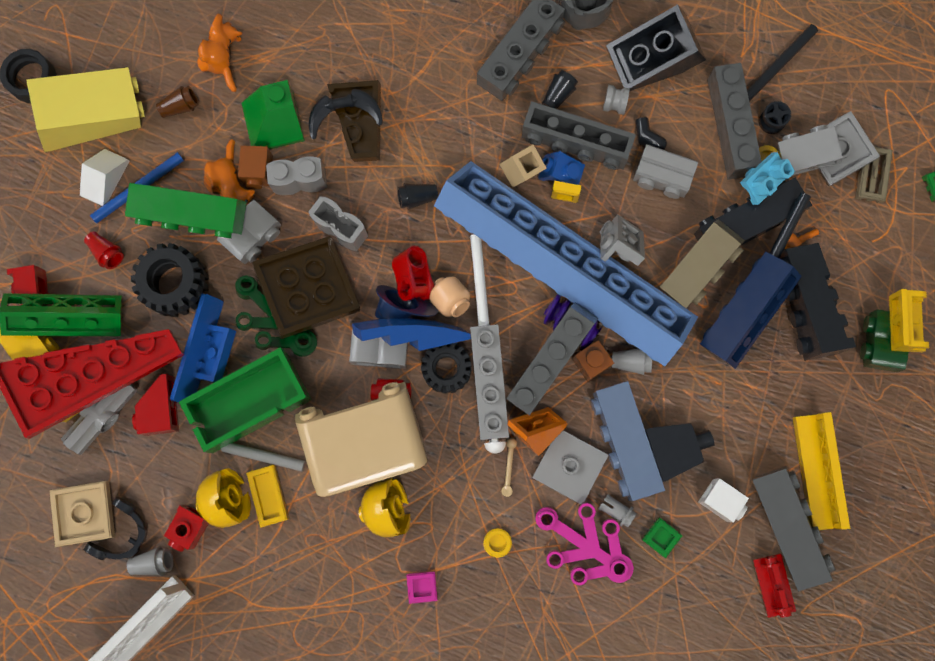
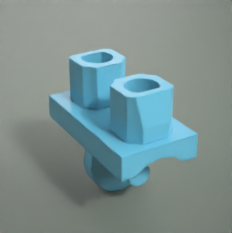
M773 152L756 168L749 169L745 174V178L740 183L748 191L751 203L759 205L767 196H771L785 179H789L794 174V169L788 159L782 160L778 152Z

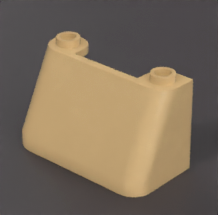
M405 382L388 383L383 386L382 391L379 393V399L324 415L322 410L308 407L295 414V422L318 496H331L411 472L427 463L424 440Z

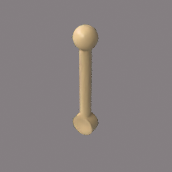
M509 438L506 441L508 456L505 486L501 489V493L506 497H509L513 492L510 483L513 452L517 446L515 438Z

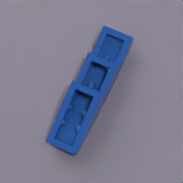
M402 318L352 323L353 334L361 341L382 337V340L390 346L409 342L410 345L419 351L471 339V334L461 327L437 321Z

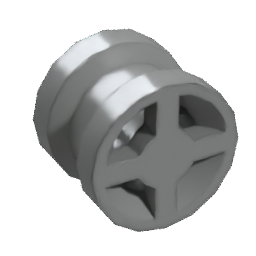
M608 84L603 111L615 110L618 114L624 115L630 88L616 89L614 85Z

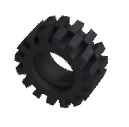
M456 343L434 347L425 352L426 355L421 361V372L426 383L433 390L443 394L455 393L468 383L472 368L470 357L464 351V348L457 346ZM448 357L457 363V372L453 377L442 378L437 374L436 364L440 359Z

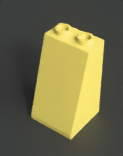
M128 67L26 80L36 129L44 152L141 128L140 118L145 117L142 102H136L135 93H139L136 77H130Z

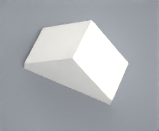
M104 149L83 162L81 167L80 196L98 205H105L112 196L130 161Z

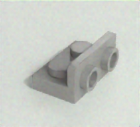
M618 214L612 221L608 220L600 230V259L606 262L615 251L621 259L627 262L631 261L637 266L645 259L643 231Z

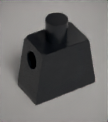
M691 423L645 429L662 482L668 481L703 463L704 458L701 450L715 446L710 430L695 434Z

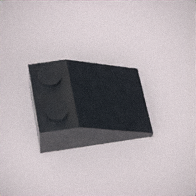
M678 4L606 45L623 87L630 88V91L681 74L706 60L689 19Z

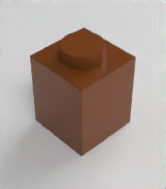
M240 146L238 178L246 187L262 189V186H269L266 165L273 161V155L269 148L264 146Z
M599 340L576 354L572 359L587 382L614 364Z

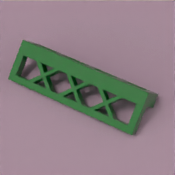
M3 293L0 305L1 336H121L122 296ZM9 304H23L21 306H9ZM44 304H53L52 306H42ZM72 305H83V306H81V307H73ZM103 305H115V307H101V306H103Z

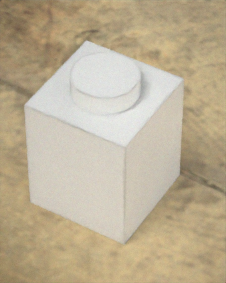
M720 478L711 481L698 503L726 522L734 523L735 519L739 521L744 516L748 508L745 504L749 498Z

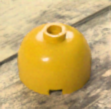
M226 468L216 471L207 476L198 486L196 510L212 526L220 528L234 526L248 519L250 515L251 503L249 493L247 492L243 496L240 485L244 484V481L234 470Z
M393 478L372 484L365 491L358 510L360 520L365 523L372 533L381 537H394L406 534L410 527V513L405 514L403 503L409 504L407 495L401 483L397 479L392 480Z

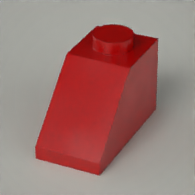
M161 374L135 405L132 424L133 428L137 430V434L149 436L179 432L177 402L170 400L175 377Z

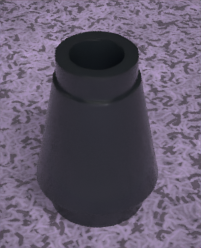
M560 70L558 74H554L542 105L557 109L576 90L575 86L578 81L568 72Z
M403 183V186L397 187L400 208L410 210L437 200L438 191L436 184Z

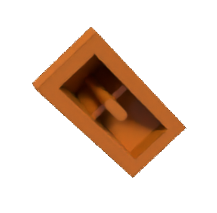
M547 407L532 412L530 415L526 414L510 419L507 425L526 446L539 456L566 428L567 422Z

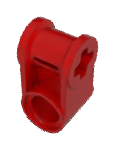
M414 245L395 256L392 260V269L397 282L398 294L404 301L417 297L422 300L430 299L431 290L434 288L426 253L422 248Z

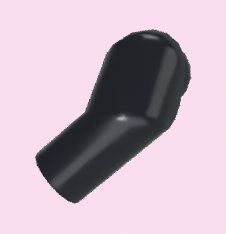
M646 117L636 119L635 124L639 145L645 148L647 144L665 150L667 146L666 139L650 131L649 119Z

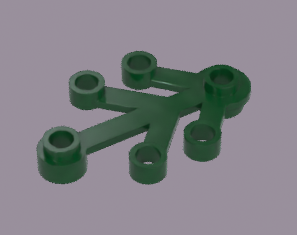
M248 275L238 278L235 283L236 294L241 299H251L268 317H252L247 312H241L236 316L237 328L242 331H247L250 328L277 329L265 296L258 290L257 281ZM244 282H249L251 287L243 288L241 285ZM242 318H247L249 323L242 325L239 321ZM309 330L281 339V337H271L268 332L261 331L255 336V345L260 350L280 347L290 348L295 355L305 357L311 355L316 350L317 338ZM261 337H266L269 341L266 344H260L258 340ZM304 338L308 340V344L302 346L298 341Z

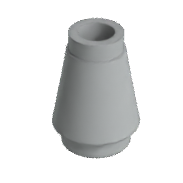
M639 348L618 352L613 351L612 360L614 364L612 368L644 375L645 372H652V359Z
M162 547L129 558L127 561V570L130 575L163 576L173 568L171 551Z

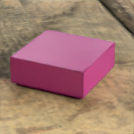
M435 571L406 574L409 604L438 601Z

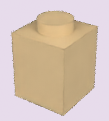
M534 145L529 146L499 164L512 188L547 169Z

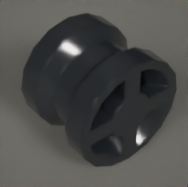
M774 101L768 104L759 117L760 128L768 134L779 133L791 119L789 106L781 101Z

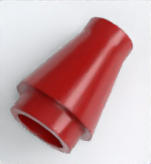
M96 231L90 232L84 238V243L89 247L99 266L106 269H114L122 262L124 255L121 247L100 236Z

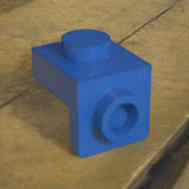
M561 151L545 155L542 161L547 169L539 173V180H552L579 185L585 164Z

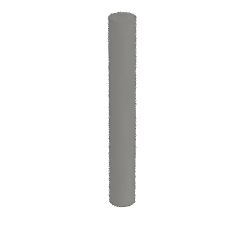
M231 443L221 448V451L301 472H303L305 466L304 460L236 443Z

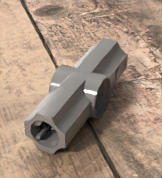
M130 384L80 411L81 416L61 438L63 444L75 453L82 455L100 433L106 432L115 424L119 418L118 412L138 391L135 386Z

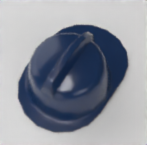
M379 285L376 288V293L380 297L375 310V316L378 319H415L417 315L430 317L438 314V309L429 299L422 300L417 297L404 301L399 297L398 290L393 287Z

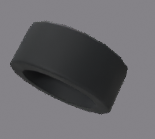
M19 49L10 53L3 61L0 68V80L3 87L18 100L31 103L28 89H19L16 86L18 72L28 64L38 63L42 67L41 78L57 76L54 66L40 52L32 49Z

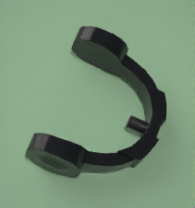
M115 497L112 504L131 516L136 522L138 539L135 540L130 537L128 542L134 546L129 551L123 553L110 552L103 547L88 542L83 550L100 560H105L106 558L115 560L129 559L140 551L141 545L147 538L148 529L145 528L143 519L135 511L137 507L121 497Z

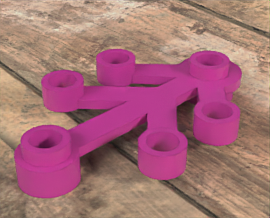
M585 502L578 508V514L583 520L586 538L558 520V514L553 508L546 506L537 511L536 524L540 529L546 531L552 529L578 547V549L562 552L558 550L550 551L546 557L549 567L558 569L564 563L595 558L603 565L587 569L577 566L571 570L570 577L575 585H583L587 580L606 576L616 583H622L630 579L634 567L631 559L621 552L618 537L620 526L616 520L606 519L602 524V531L608 537L610 554H608L599 546L594 522L596 511L592 504ZM585 506L592 509V514L588 517L581 514V510ZM544 514L552 516L553 520L550 524L542 522L541 518ZM608 523L616 525V530L613 533H608L605 530ZM553 554L560 556L561 560L558 564L550 562L549 559ZM621 563L624 565L622 573L614 571L616 564ZM576 571H582L585 574L581 581L574 579L573 576Z

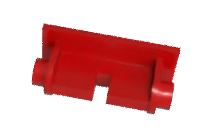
M776 554L754 559L753 563L767 617L780 615L783 618L792 616L791 613L797 611L782 555Z

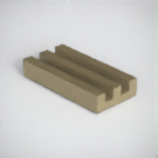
M875 147L878 154L883 155L878 194L874 192L879 158L871 162L867 192L865 190L869 164L859 169L855 199L861 200L864 198L866 201L872 202L874 200L882 204L886 201L893 150Z

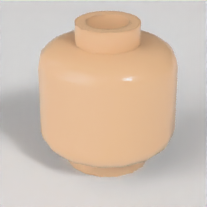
M441 277L434 282V288L430 293V301L445 317H459L470 306V292L456 277Z

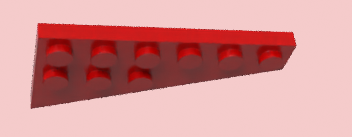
M167 329L135 335L132 338L122 340H109L96 345L88 344L46 352L43 355L28 358L20 357L12 361L0 363V389L24 437L31 439L184 356V353L172 331Z

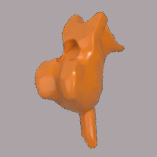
M218 13L211 25L209 40L203 39L199 45L197 64L202 72L209 71L214 74H223L228 88L232 92H236L237 88L230 69L229 47L233 42L241 41L240 36L242 32L237 31L230 22L223 24V17Z
M231 139L226 146L225 158H219L214 162L206 163L204 167V185L211 193L218 192L221 197L246 201L247 206L251 199L254 198L253 194L255 191L242 188L238 182L234 165L235 140Z

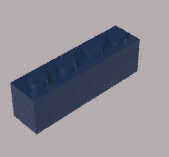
M765 252L761 258L756 260L746 280L738 285L735 295L729 304H726L721 309L719 318L714 325L706 330L700 345L736 369L802 276L794 266Z

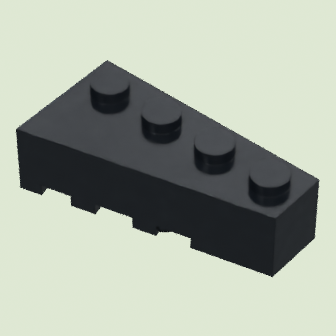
M819 243L785 249L779 259L794 266L802 276L786 300L790 302L792 310L790 312L791 324L796 328L798 334L797 349L799 354L803 355L804 361L837 355L857 347L854 338H847L844 327L848 326L845 314L840 315L837 311L836 305L839 297L836 289L831 285L828 286L827 280L830 278V272Z

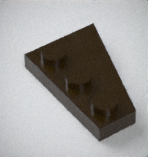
M378 80L327 84L333 98L347 96L351 94L353 89H358L369 94L377 102L381 110V84ZM349 106L336 109L351 159L354 162L380 160V126L368 112L357 107Z

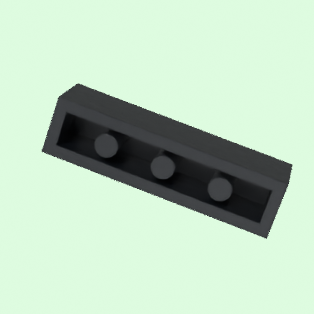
M796 177L787 182L784 180L777 187V190L771 196H767L759 205H753L749 196L746 198L747 203L741 206L735 203L722 211L724 215L716 219L713 215L699 223L700 227L694 235L699 240L713 222L719 219L745 240L742 243L744 245L784 224L800 193L805 192ZM810 200L804 212H806L812 206Z

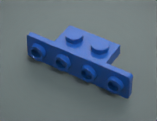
M201 294L185 346L184 356H182L171 392L170 400L179 402L196 393L200 380L214 383L223 378L236 331L217 326L224 303L218 298L208 294Z

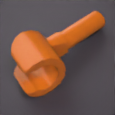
M811 230L799 238L792 233L785 249L800 246L806 240L819 235V230Z

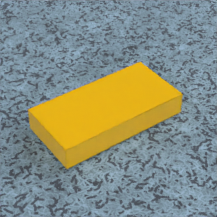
M276 465L247 472L260 528L289 520Z

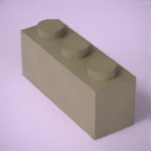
M719 219L716 220L660 288L685 308L691 303L697 306L707 294L703 290L709 282L715 284L725 273L721 269L728 260L733 263L744 251L740 246L745 240Z

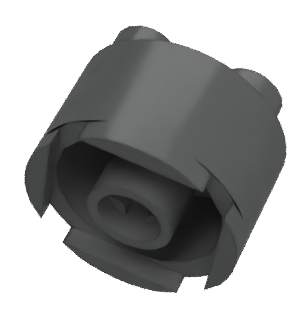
M613 0L559 1V5L565 9L564 19L576 30L594 28L602 24L609 17Z

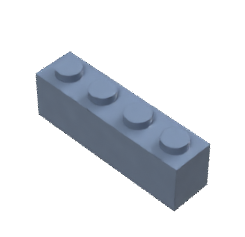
M627 381L594 392V399H591V405L594 414L601 417L603 426H600V432L603 441L610 444L612 453L608 455L612 468L619 471L621 480L617 482L622 497L627 496L628 501H635L665 491L629 382Z

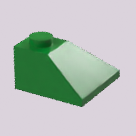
M288 80L261 86L241 103L251 146H264L270 150L305 141L294 92Z

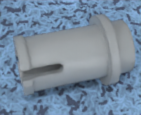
M608 494L604 501L614 508H610L602 502L599 510L620 522L619 526L622 527L624 525L628 528L637 513L633 511L632 506L628 508Z

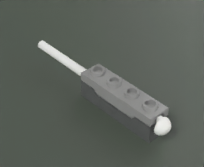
M473 234L470 236L478 326L470 327L480 440L481 442L489 441V443H484L486 450L497 454L502 452L506 446V442H501L500 440L509 439L498 325L489 324L482 239Z

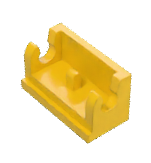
M900 289L889 296L891 351L922 353L929 348V342H925L923 337L922 302L923 298H927V292Z

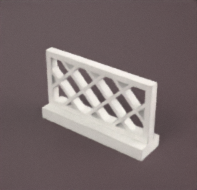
M176 575L172 576L88 661H131L195 595Z

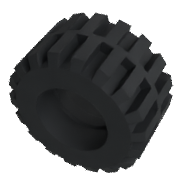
M163 243L157 244L156 250L152 247L146 249L148 254L146 256L141 254L137 258L140 260L139 265L134 264L132 268L136 272L135 275H131V282L136 284L132 287L133 293L139 295L137 299L145 304L146 307L164 316L168 314L171 317H178V313L182 315L189 314V308L197 309L198 305L196 303L200 300L203 291H208L209 285L205 283L206 280H209V277L204 271L206 268L203 263L186 248L178 247L172 243H169L168 247ZM180 267L182 270V281L179 287L169 294H161L159 281L163 273L171 268Z

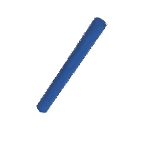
M177 152L134 184L150 186L181 164L184 159ZM128 188L90 215L93 221L99 223L127 202Z

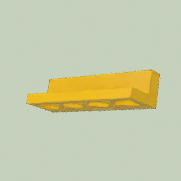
M832 413L793 417L804 495L813 514L808 516L812 527L818 526L819 530L850 529Z

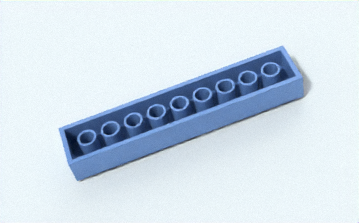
M472 161L446 180L434 204V207L442 211L446 217L452 218L468 232L478 236L488 246L501 252L511 262L524 268L534 278L554 289L560 296L583 307L597 317L603 326L613 330L629 344L636 346L652 360L659 362L663 366L667 365L683 345L698 316L612 257H609L606 262L600 259L599 248Z

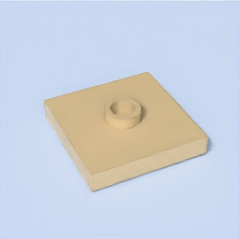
M109 481L50 490L55 547L115 537Z

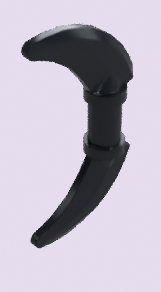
M353 89L351 94L339 98H329L325 95L317 101L310 113V136L315 140L322 121L331 112L336 111V109L349 106L368 112L377 124L381 126L383 118L380 107L369 94L358 89Z

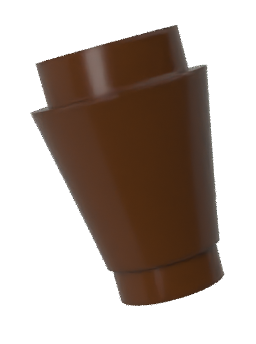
M180 86L156 103L157 110L163 118L194 111V107L199 105L198 98L190 86Z

